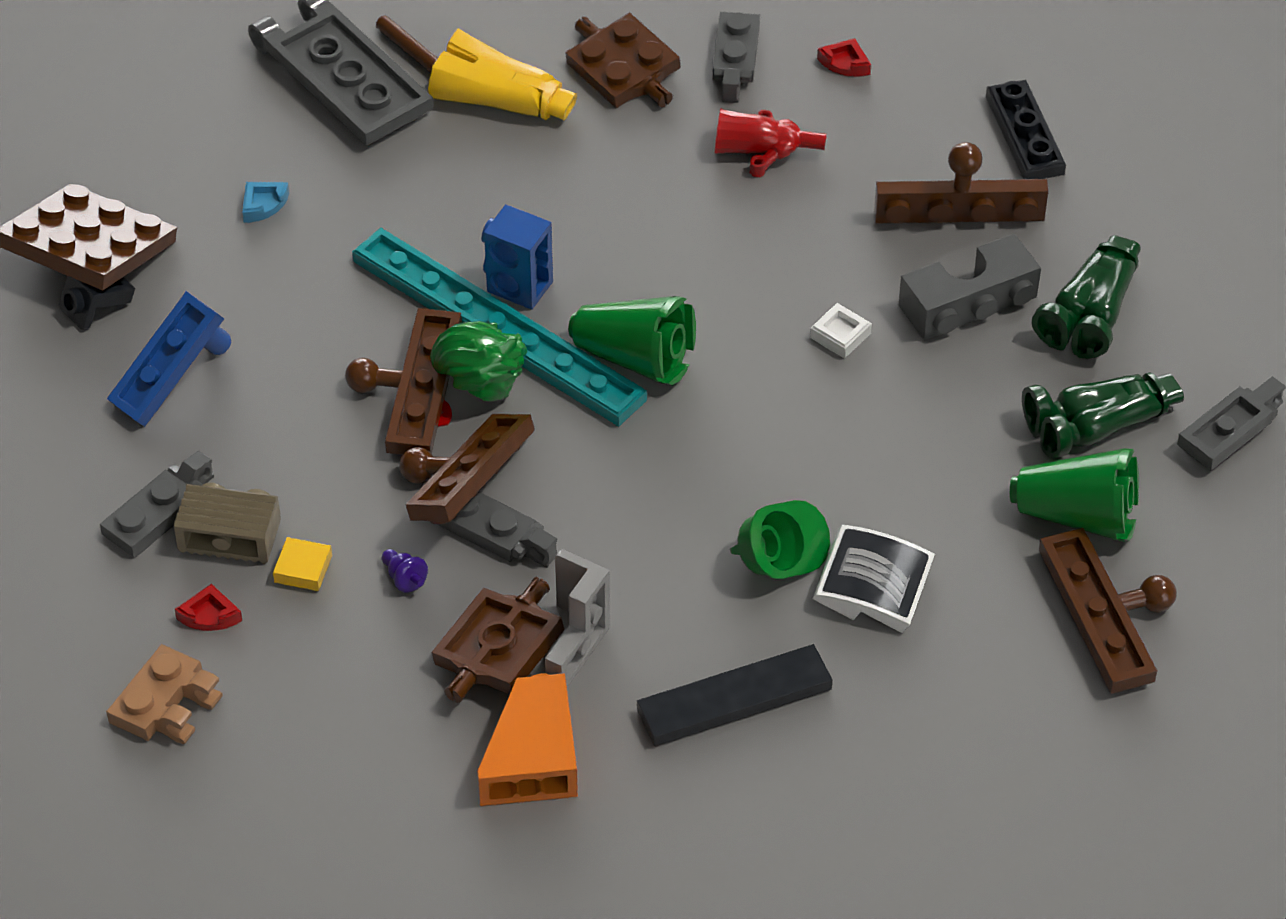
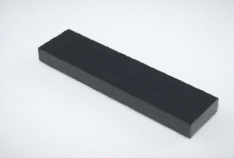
M811 644L637 700V711L655 747L832 690L833 679L815 645Z

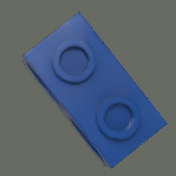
M505 204L495 218H490L486 222L482 231L481 240L485 245L483 271L486 273L487 292L533 310L553 283L552 222Z

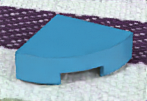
M246 182L242 211L243 222L260 221L277 213L288 200V182Z

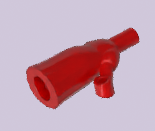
M720 108L714 154L765 153L763 156L754 155L750 160V174L753 177L759 178L764 176L765 171L774 161L786 158L798 147L825 150L827 134L801 131L798 125L790 119L776 120L773 118L772 112L765 109L760 110L758 114H745Z

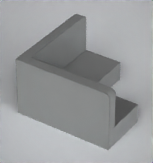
M560 549L555 556L556 608L552 614L562 617L565 630L528 677L540 673L549 675L565 673L566 685L568 687L610 628V570L564 549Z

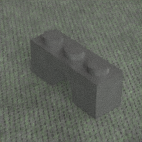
M1014 233L977 247L974 278L960 279L950 275L940 262L902 275L898 305L921 337L926 340L939 334L949 333L957 327L978 319H986L994 313L1015 305L1025 304L1031 299L1036 298L1041 267Z

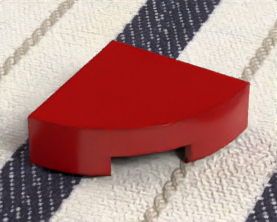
M855 38L823 46L817 50L818 61L832 72L853 77L871 74V63Z
M210 584L175 608L176 619L182 624L197 630H222L242 621L241 610L213 584Z

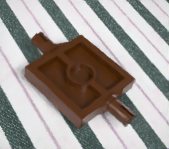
M629 12L602 29L594 25L586 16L582 17V21L580 18L577 20L575 30L584 36L586 40L565 52L567 64L609 103L618 108L632 98L643 95L650 96L660 107H665V103L668 105L671 102L673 95L661 85V82L664 78L681 68L680 57Z
M534 577L525 591L518 596L502 595L483 588L433 649L431 654L434 664L458 674L444 690L445 695L454 702L455 700L456 703H461L474 684H485L510 694L516 679L528 677L565 630L562 617L544 611L537 605L550 590L545 580L541 578L539 581V577Z

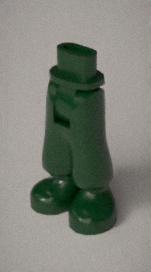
M1116 235L1110 236L1107 242L1100 243L1075 276L1061 289L1055 303H1045L1036 309L1031 323L1038 337L1049 347L1063 351L1072 336V351L1079 358L1091 359L1105 354L1113 341L1111 329L1119 316L1124 295L1134 272L1139 266L1137 256L1141 251L1140 245L1133 240Z
M1148 372L1142 377L1139 374L1100 382L1078 384L1063 389L1054 402L1049 392L1041 385L1027 386L1022 391V408L1027 426L1033 437H1040V445L1043 452L1052 459L1068 455L1072 446L1084 447L1094 444L1119 429L1168 412L1169 406L1184 401L1183 390L1170 373L1156 376Z

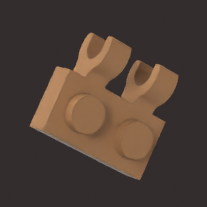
M161 644L106 711L110 724L147 741L158 731L178 743L185 744L195 732V727L186 723L192 716L191 711L178 704L186 697L198 705L212 710L223 696L222 692L213 689L219 682V678L209 671L202 670L201 661Z

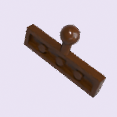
M961 142L956 144L948 155V164L955 173L954 180L876 182L875 224L1045 221L1049 192L1047 179L972 180V175L982 165V153L975 144Z
M418 308L403 370L379 368L373 360L365 357L354 359L347 366L345 371L346 382L356 392L367 393L377 386L398 388L385 440L386 453L403 455L408 449L421 447L432 454L450 376L435 371L430 355L433 344L439 334L455 324L462 323L460 312Z
M492 414L451 457H433L428 450L421 447H414L404 452L399 462L402 476L411 483L426 482L405 504L410 521H430L436 525L452 521L457 516V513L471 498L478 494L483 485L500 470V467L514 452L520 449L523 442L535 431L531 414Z
M1084 528L1041 538L1039 552L1110 693L1113 694L1154 683L1157 669L1127 611L1145 607L1153 612L1168 610L1174 604L1177 597L1174 583L1166 576L1152 575L1142 582L1139 589L1118 594Z

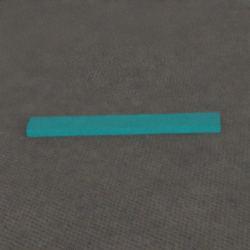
M380 227L352 251L354 263L428 309L460 312L462 323L474 321L496 322L498 329H501L502 333L515 335L519 333L522 337V342L527 348V354L523 357V368L616 426L622 425L647 401V390L385 229Z

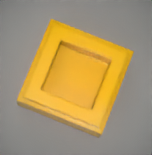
M287 537L273 571L274 583L319 591L332 558L331 545Z

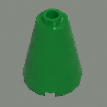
M680 296L582 305L577 312L572 314L568 332L577 348L661 384L674 385L680 382L689 367V364L682 363L685 351H694L696 342L695 311L691 304H684V301L687 299Z
M1123 448L1022 467L1019 475L1012 476L1010 502L1017 504L1018 511L1022 514L1075 529L1084 528L1086 532L1118 541H1130L1137 519H1128V514L1132 512L1133 505H1138L1139 502L1137 457H1132L1133 449Z

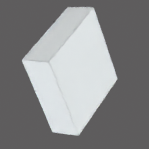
M836 303L810 328V338L845 359L871 334L872 323Z

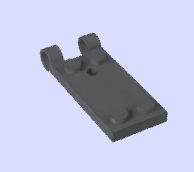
M298 0V8L305 23L286 33L270 16H266L248 26L250 39L256 49L262 54L270 53L366 146L433 109V97L329 0ZM323 53H331L330 55H321Z

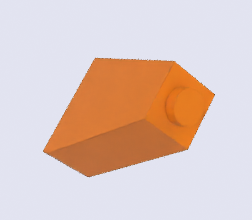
M540 673L531 677L516 679L478 768L480 806L578 797L577 764L565 673L553 675Z

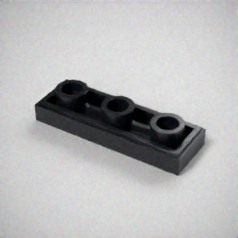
M1026 79L987 86L986 99L1023 179H1046L1065 175L1066 163Z

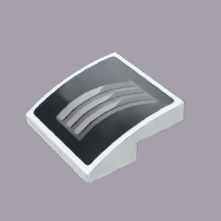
M842 525L838 529L813 600L852 620L862 612L903 633L911 623L935 554L889 534L857 526Z

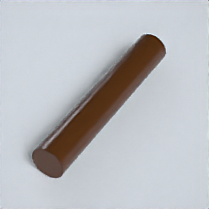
M387 15L381 16L376 22V28L431 73L438 57Z

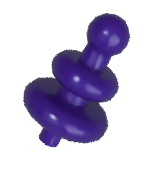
M387 549L382 553L381 560L384 565L388 566V574L394 579V585L399 591L404 593L413 592L424 585L428 575V565L424 559L412 557L407 553L397 554L392 549Z

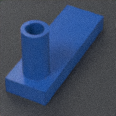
M186 291L112 390L107 400L145 427L203 347L214 355H221L229 349L231 336L220 327L224 318Z

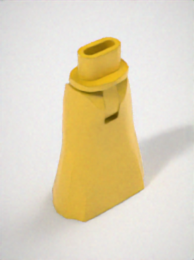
M459 28L456 29L449 40L447 52H442L434 63L428 84V93L433 99L485 105L537 117L540 114L541 119L547 120L550 116L566 120L577 100L576 93L562 89V83L549 73L510 58Z

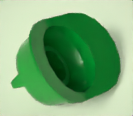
M792 500L766 505L758 509L753 516L742 523L738 532L737 544L730 548L731 554L740 555L745 566L755 574L767 575L774 579L807 574L820 568L828 556L830 530L825 517L817 507L806 501Z

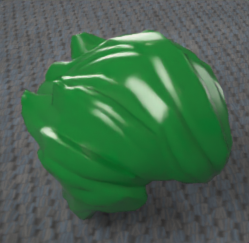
M465 322L455 324L439 334L433 344L430 359L437 373L448 374L454 378L453 387L455 389L468 390L475 397L491 402L502 400L509 396L513 383L522 373L521 367L524 364L523 357L527 354V348L522 342V337L519 333L516 335L502 333L501 329H498L496 322Z

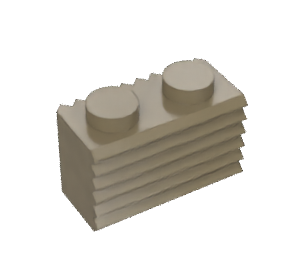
M205 483L202 486L186 484V491H184L179 512L177 513L176 520H174L178 550L182 553L188 551L190 554L195 552L199 555L206 554L209 557L215 555L218 558L224 556L227 559L233 557L235 560L241 558L244 561L251 560L254 563L257 561L263 564L267 563L281 520L278 496L270 495L261 489H250L247 492L225 489L216 483Z

